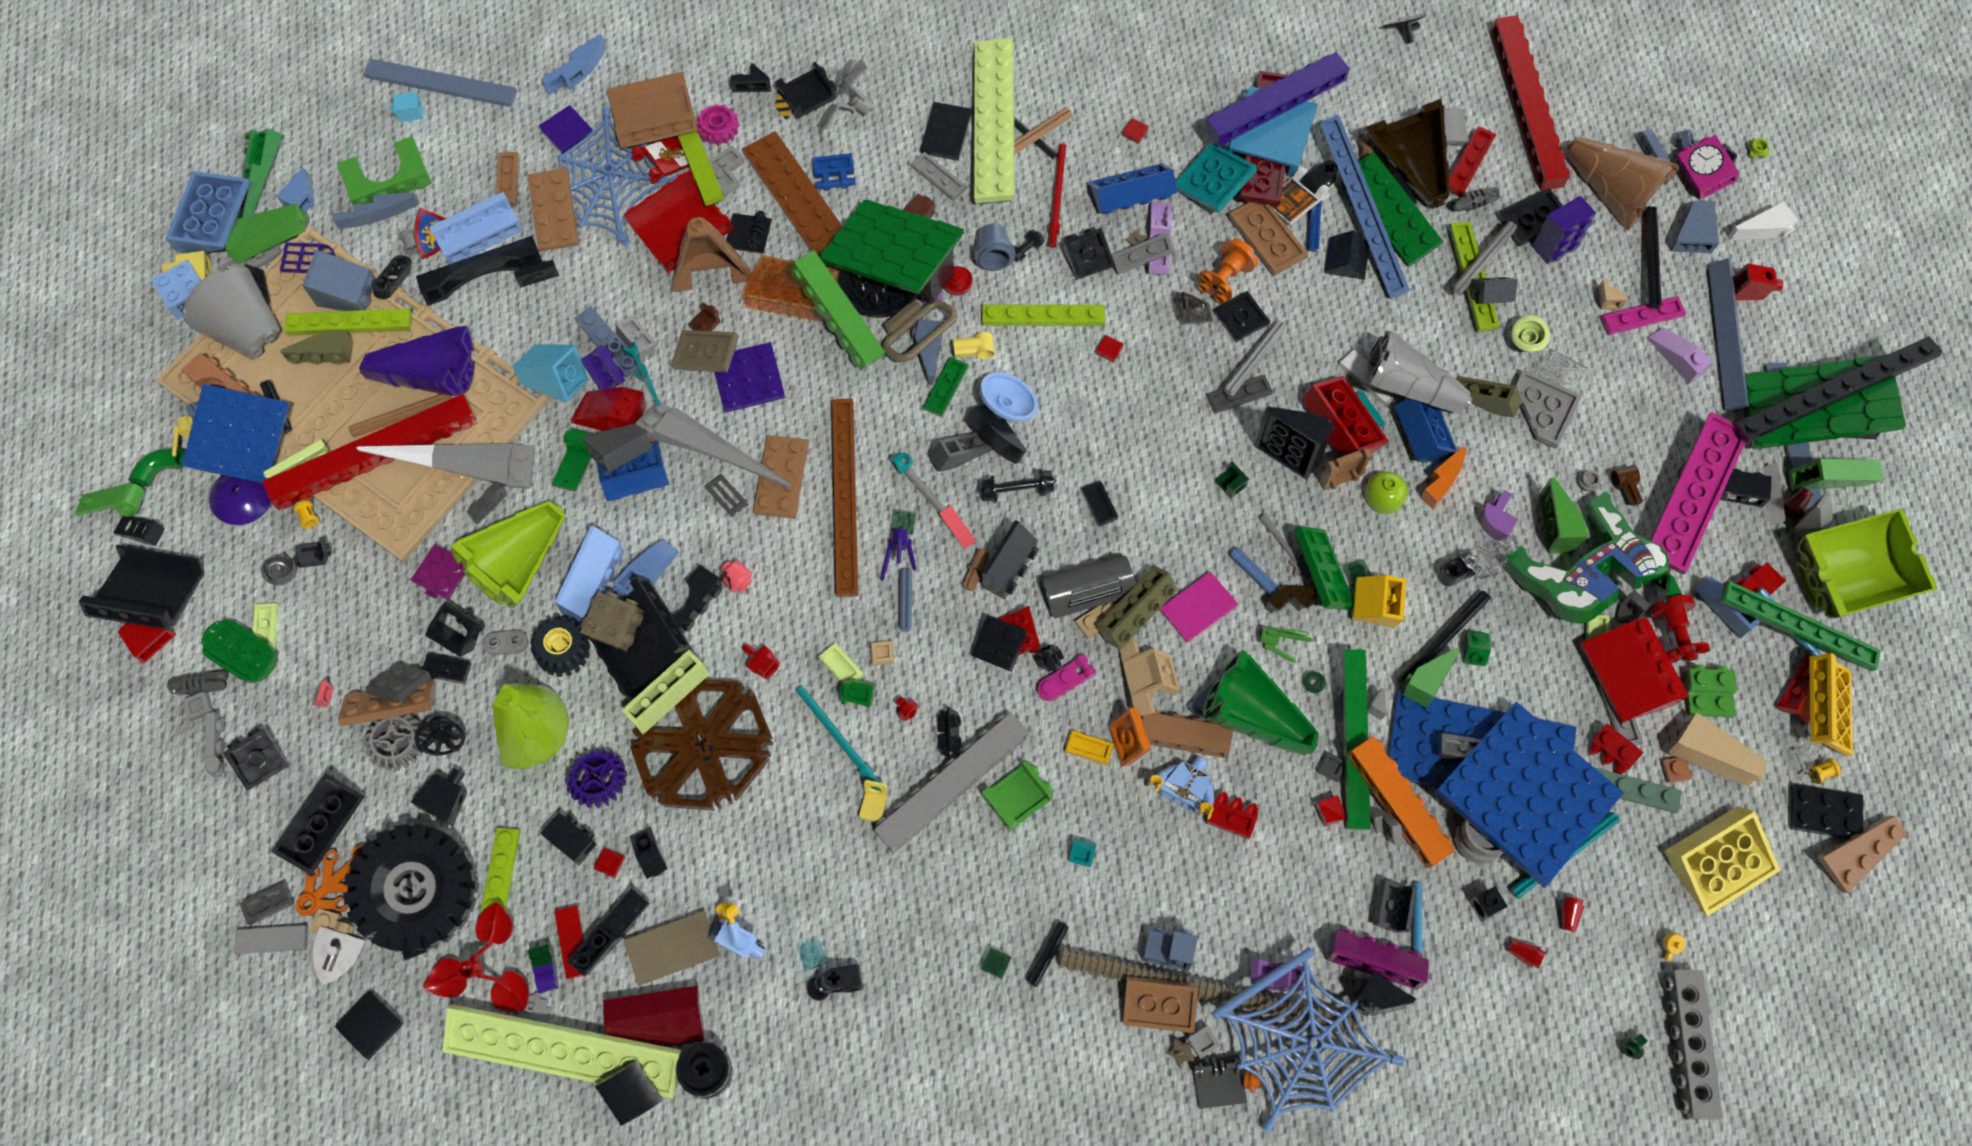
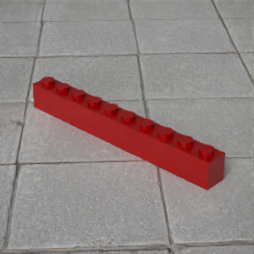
M1518 15L1496 18L1491 31L1540 190L1564 188L1567 180L1570 178V170L1568 167L1566 168L1565 155L1559 146V136L1555 133L1554 120L1549 114V104L1544 98V88L1539 82V72L1535 70L1534 57L1529 51V41L1524 35V25L1520 22Z
M461 394L265 479L262 482L270 502L278 510L286 509L294 503L310 499L319 492L328 491L335 485L351 481L358 475L369 473L374 468L390 464L395 460L361 452L356 447L432 445L440 439L451 437L456 432L467 430L478 422L465 395Z

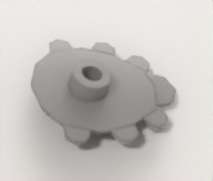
M535 992L533 995H529L526 1009L518 1011L516 1017L549 1023L550 1017L548 1014L552 1012V1009L546 1007L548 1000H542L539 997L540 994Z

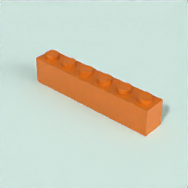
M1372 736L1346 753V755L1386 812L1401 824L1403 836L1425 867H1433L1455 851L1452 847L1453 843L1446 834L1441 832L1437 819L1433 815H1429L1424 808V801L1412 791L1410 781L1406 777H1402L1394 759L1389 758L1385 753L1383 743Z

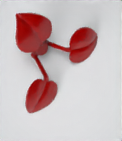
M496 902L488 906L476 923V937L480 941H488L487 944L476 954L472 955L471 959L461 962L453 958L440 960L423 984L426 990L441 997H456L466 990V979L477 977L478 979L482 978L497 982L492 987L490 996L493 1005L499 1010L512 1012L524 1011L529 1001V989L523 976L514 971L505 972L501 980L498 977L485 975L482 973V963L478 960V957L492 945V942L503 944L512 935V919L500 903Z

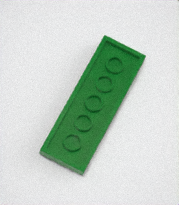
M1374 151L1358 162L1390 242L1409 267L1444 243Z

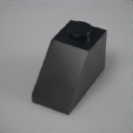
M651 826L630 836L635 857L646 879L659 876L668 869Z

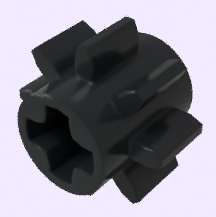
M1052 644L1041 647L1038 650L1040 656L1035 657L1038 666L1042 670L1046 669L1048 672L1058 669L1061 666L1060 660L1064 659L1061 649L1058 646L1054 647Z

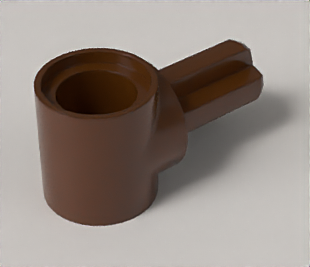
M1635 465L1612 470L1611 479L1614 486L1625 491L1630 505L1637 506L1641 504L1643 499L1637 488L1640 482L1638 468Z

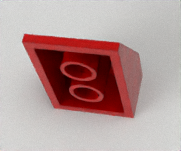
M627 387L587 391L570 422L600 431L635 424L645 411L644 392Z

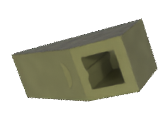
M324 331L283 348L280 353L287 362L292 364H299L300 362H310L312 364L350 363L353 340L347 331Z

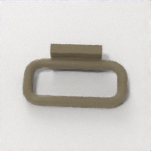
M914 299L911 304L906 305L884 324L889 335L883 343L885 353L897 362L912 360L956 322L957 311L941 300H935L933 304L928 303L921 308L920 303ZM939 308L949 314V317L909 352L899 354L891 348V345L933 309Z

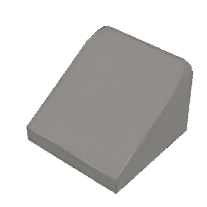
M1380 688L1368 708V713L1380 720L1386 715L1384 688Z

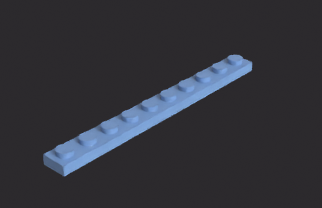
M1337 114L1320 122L1388 294L1393 299L1409 292L1410 289L1341 118Z

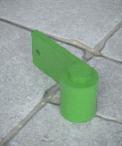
M126 483L83 494L78 500L79 504L75 515L81 516L114 508L122 516H134L138 512L145 492L139 485Z

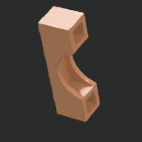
M199 353L181 369L201 389L202 385L206 384L248 393L246 391L247 387L240 380L234 381L231 379L233 375L224 367L219 369L217 367L219 365L218 362L211 356L206 358L202 353Z

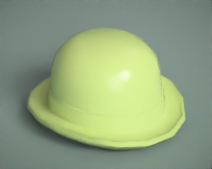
M1526 315L1515 322L1512 327L1511 336L1514 344L1521 350L1536 352L1546 347L1550 339V332L1546 322L1540 317Z

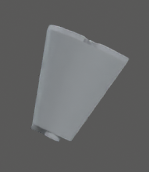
M242 265L227 266L226 271L220 273L217 270L211 273L191 291L183 307L186 310L183 319L193 330L254 360L262 353V345L265 342L273 341L280 328L249 269Z

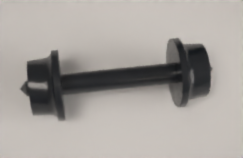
M1038 469L1039 479L995 485L994 476L992 475L989 479L981 480L982 488L979 492L983 494L985 502L993 501L994 503H997V493L1040 487L1043 497L1047 493L1054 492V484L1057 480L1053 478L1051 470L1043 471L1042 469Z

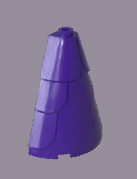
M457 326L367 353L359 366V370L364 378L394 387L403 386L414 390L419 389L443 395L459 396L468 391L473 380L475 361H471L470 351L474 350L472 339L467 326Z

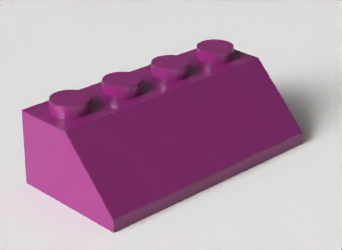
M1348 929L1336 930L1333 933L1326 961L1370 975L1375 972L1388 981L1416 990L1428 982L1429 959L1423 958V954L1416 951H1401L1399 946L1391 943H1386V945L1377 943V940L1373 937L1363 936L1361 938L1355 936L1354 932Z

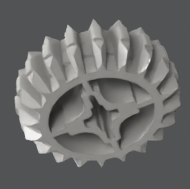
M412 714L385 718L381 721L374 720L376 725L374 727L368 726L371 733L364 734L368 740L363 743L364 747L368 748L365 753L370 757V761L373 764L376 763V766L380 769L384 767L387 771H391L392 768L400 771L401 765L404 768H408L409 761L416 763L415 755L422 756L414 741L415 732L421 726V722L418 719H414ZM399 726L409 727L411 734L401 733ZM419 735V743L422 744V741L427 738ZM379 748L389 749L391 756L382 755Z

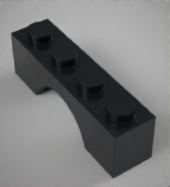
M701 565L686 580L691 593L688 605L678 614L672 615L683 634L693 628L695 619L699 614L703 615L707 611L708 603L713 598H717L722 591L723 585L720 578Z

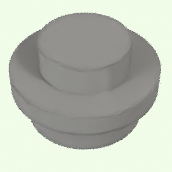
M1590 470L1583 472L1578 482L1582 489L1595 491L1600 486L1601 479L1597 472Z

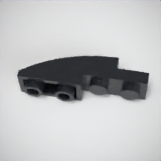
M631 888L601 925L598 924L567 962L584 977L587 976L636 924L635 921L650 903Z

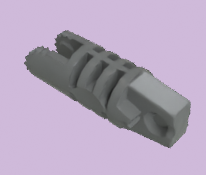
M1498 187L1480 188L1465 193L1462 197L1450 201L1448 208L1453 212H1459L1461 210L1470 211L1486 206L1500 199Z
M218 671L185 675L169 679L167 688L171 694L186 695L197 694L203 691L206 693L223 691L225 689L223 681L227 680L228 673Z

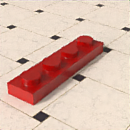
M1478 126L1449 178L1450 192L1462 197L1497 134Z

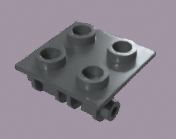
M1239 1054L1195 1059L1192 1061L1200 1109L1247 1103L1242 1074L1243 1069H1237L1236 1067L1241 1061Z

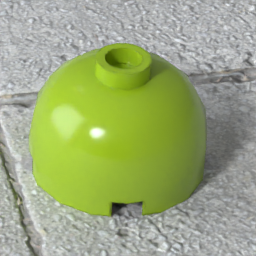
M1391 471L1376 473L1368 480L1364 489V499L1367 505L1381 514H1392L1399 511L1405 504L1408 496V488L1404 479Z

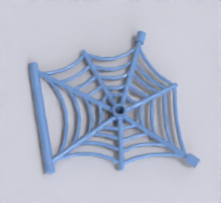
M1310 947L1211 1012L1216 1021L1222 1017L1228 1018L1238 1035L1241 1046L1240 1064H1237V1069H1245L1254 1074L1263 1083L1271 1100L1272 1114L1270 1118L1267 1117L1261 1128L1269 1133L1276 1123L1274 1120L1277 1116L1292 1110L1313 1107L1328 1109L1330 1112H1334L1339 1103L1376 1069L1388 1061L1393 1065H1404L1403 1056L1393 1054L1389 1056L1367 1034L1355 1009L1358 1005L1357 1002L1354 1001L1351 1005L1333 997L1318 983L1308 965V959L1314 956V952ZM1303 963V971L1297 982L1276 1003L1265 1009L1248 1014L1233 1015L1229 1013ZM1304 977L1305 987L1299 998L1287 1011L1261 1023L1246 1019L1266 1013L1280 1005L1294 992ZM1310 977L1324 995L1332 1001L1347 1007V1009L1340 1013L1323 1004L1311 991ZM1306 993L1307 1006L1299 1017L1290 1024L1279 1028L1268 1026V1024L1277 1022L1290 1014L1302 1001ZM1312 998L1326 1011L1338 1017L1332 1021L1322 1016L1313 1007ZM1308 1011L1309 1019L1303 1027L1295 1033L1283 1031L1293 1027L1302 1020ZM1351 1011L1365 1038L1381 1054L1370 1052L1358 1041L1346 1018ZM1314 1013L1330 1025L1327 1028L1322 1026L1315 1020ZM1234 1020L1248 1026L1253 1041V1060L1244 1062L1245 1046L1242 1035ZM1342 1020L1348 1033L1362 1050L1350 1048L1339 1026ZM1310 1024L1311 1036L1307 1038L1299 1036ZM1315 1025L1323 1031L1318 1037ZM1252 1026L1263 1030L1266 1040V1056L1260 1058L1257 1056V1041ZM1335 1027L1345 1047L1336 1045L1332 1040L1330 1032ZM1267 1031L1277 1035L1279 1052L1270 1054V1040ZM1281 1036L1291 1038L1289 1049L1283 1050ZM1326 1036H1327L1328 1041L1330 1042V1044H1329V1043H1324L1323 1039H1324ZM1316 1039L1317 1045L1313 1047L1312 1043ZM1295 1040L1305 1044L1295 1046ZM1308 1048V1051L1302 1059L1298 1051ZM1323 1048L1336 1050L1322 1062L1320 1051ZM1313 1051L1317 1061L1309 1060ZM1340 1052L1350 1053L1326 1077L1324 1068L1329 1061ZM1292 1053L1297 1056L1300 1061L1299 1067L1288 1054ZM1355 1054L1368 1057L1348 1072L1330 1091L1328 1081L1349 1058ZM1284 1056L1292 1063L1296 1071L1292 1079H1290L1285 1067L1276 1058ZM1374 1058L1382 1060L1359 1077L1333 1104L1331 1096L1352 1074ZM1271 1060L1283 1071L1288 1082L1285 1091H1283L1278 1075L1262 1062ZM1257 1064L1267 1069L1275 1078L1281 1095L1276 1107L1268 1083L1258 1072L1249 1066ZM1305 1065H1315L1319 1068L1320 1076L1302 1071ZM1299 1076L1312 1077L1321 1080L1323 1087L1295 1083ZM1292 1088H1309L1324 1091L1326 1096L1313 1093L1289 1094ZM1298 1097L1317 1098L1328 1102V1105L1309 1103L1281 1110L1287 1099Z

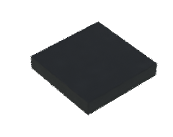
M1248 291L1213 310V313L1235 343L1270 324V320Z

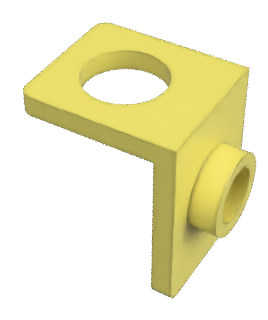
M865 780V796L859 818L878 822L883 817L888 798L887 784ZM871 787H878V788H880L881 790H875V789H872Z

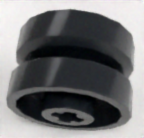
M699 1042L689 1046L682 1052L677 1061L676 1074L679 1084L686 1092L698 1099L709 1100L720 1096L727 1090L732 1081L733 1066L731 1059L720 1047L713 1043ZM707 1067L709 1072L702 1075V1070Z

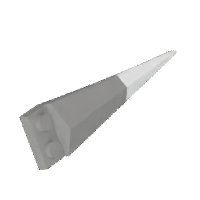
M503 443L356 447L361 452L428 466L491 483L498 482L506 487L531 488L535 457L534 446Z

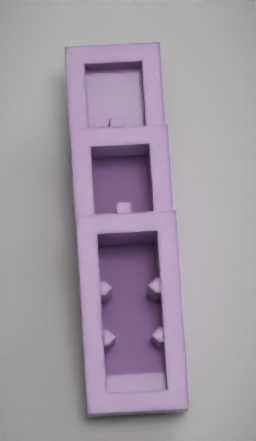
M1151 202L1149 239L1167 232L1171 233V203ZM1169 255L1150 262L1148 273L1169 274Z

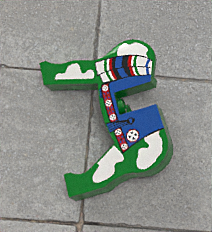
M1606 491L1589 502L1587 513L1605 544L1582 557L1570 571L1533 561L1528 557L1526 549L1522 545L1504 557V570L1526 591L1546 601L1559 618L1570 623L1580 624L1589 622L1617 601L1620 588L1608 578L1609 568L1635 590L1641 588L1642 582L1643 584H1648L1650 580L1664 575L1669 567V558L1666 551L1659 544L1637 535L1630 528L1624 516L1614 507L1611 495Z

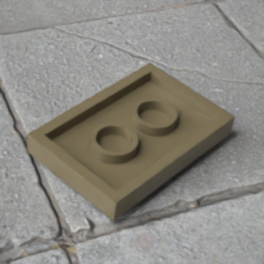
M683 330L671 366L674 370L728 372L739 336L736 332Z

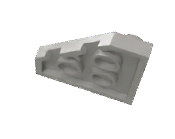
M1523 369L1515 385L1518 387L1522 399L1521 407L1536 440L1556 449L1582 395Z

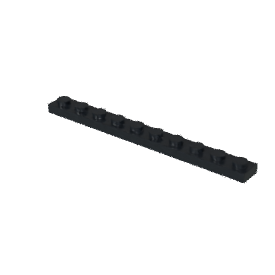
M1928 336L1737 422L1735 427L1747 443L1938 358L1943 351Z

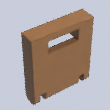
M1366 447L1362 451L1358 450L1339 457L1334 461H1328L1319 481L1323 490L1329 488L1334 490L1337 488V485L1353 479L1358 481L1370 460L1371 454L1369 449Z

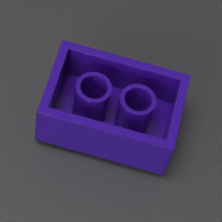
M1581 195L1548 214L1532 248L1546 264L1553 260L1555 262L1559 261L1566 252H1574L1580 247V241L1586 236L1587 229L1593 224L1592 220L1596 212Z

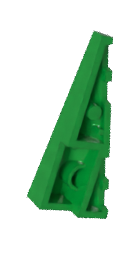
M267 128L261 132L250 130L244 135V139L249 141L248 147H245L243 152L246 157L243 164L242 178L249 179L250 184L246 191L245 200L241 204V207H243L241 218L254 214L283 135L282 133Z

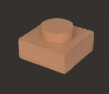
M1680 758L1664 759L1661 762L1667 783L1689 781L1692 779L1687 761Z

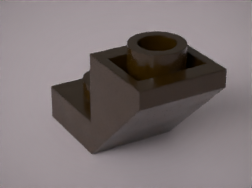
M1283 587L1268 601L1266 609L1272 614L1276 610L1281 611L1289 602L1300 612L1304 607L1308 609L1314 604L1317 590L1307 587Z

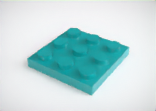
M1210 143L1176 180V188L1178 192L1219 213L1255 174L1257 168L1256 165Z

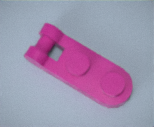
M1081 655L1072 663L1043 679L1038 685V695L1042 700L1051 702L1095 676L1097 671L1094 667H1090L1086 655ZM1079 667L1083 670L1081 675H1078L1076 669Z

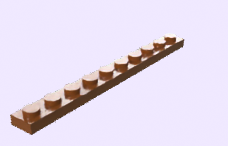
M853 399L832 400L836 595L837 597L859 596L854 401Z

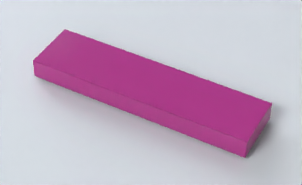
M1679 296L1662 300V305L1659 309H1651L1649 304L1605 314L1600 319L1607 334L1612 335L1684 317L1686 311Z

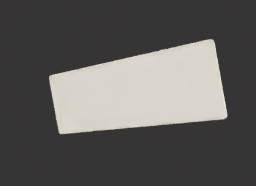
M1778 463L1762 468L1764 475L1772 476L1771 500L1767 503L1770 526L1785 521Z

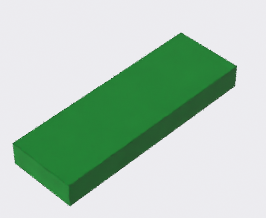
M950 357L923 410L943 417L969 368V364Z

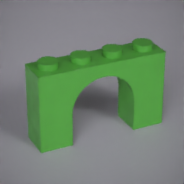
M413 136L394 143L400 158V168L392 178L386 181L374 182L368 180L356 157L337 163L352 204L373 203V195L406 193L432 184Z

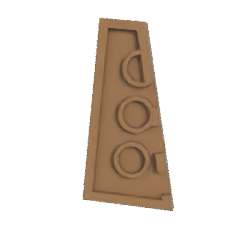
M1888 815L1867 827L1863 833L1851 836L1849 841L1832 847L1831 851L1822 853L1817 858L1838 888L1844 893H1849L1907 833L1895 816Z

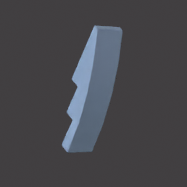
M414 192L373 195V203L353 204V212L333 213V221L338 229L359 227L401 214L419 205V201Z

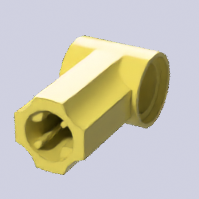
M981 332L976 334L975 337L953 339L955 358L977 356L980 359H987L995 355L993 335L989 332Z

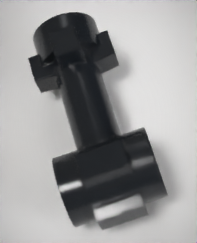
M1032 229L1026 235L1027 241L1019 248L1014 246L1016 255L1014 261L1018 262L1025 259L1026 255L1024 253L1034 246L1038 249L1043 245L1045 240L1039 231L1036 232Z

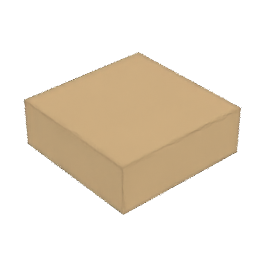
M892 641L871 643L873 666L895 663Z

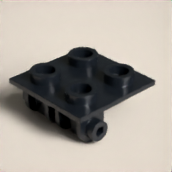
M761 210L757 211L754 216L733 213L731 219L733 230L728 233L726 241L735 250L764 253L772 218H766L765 212Z

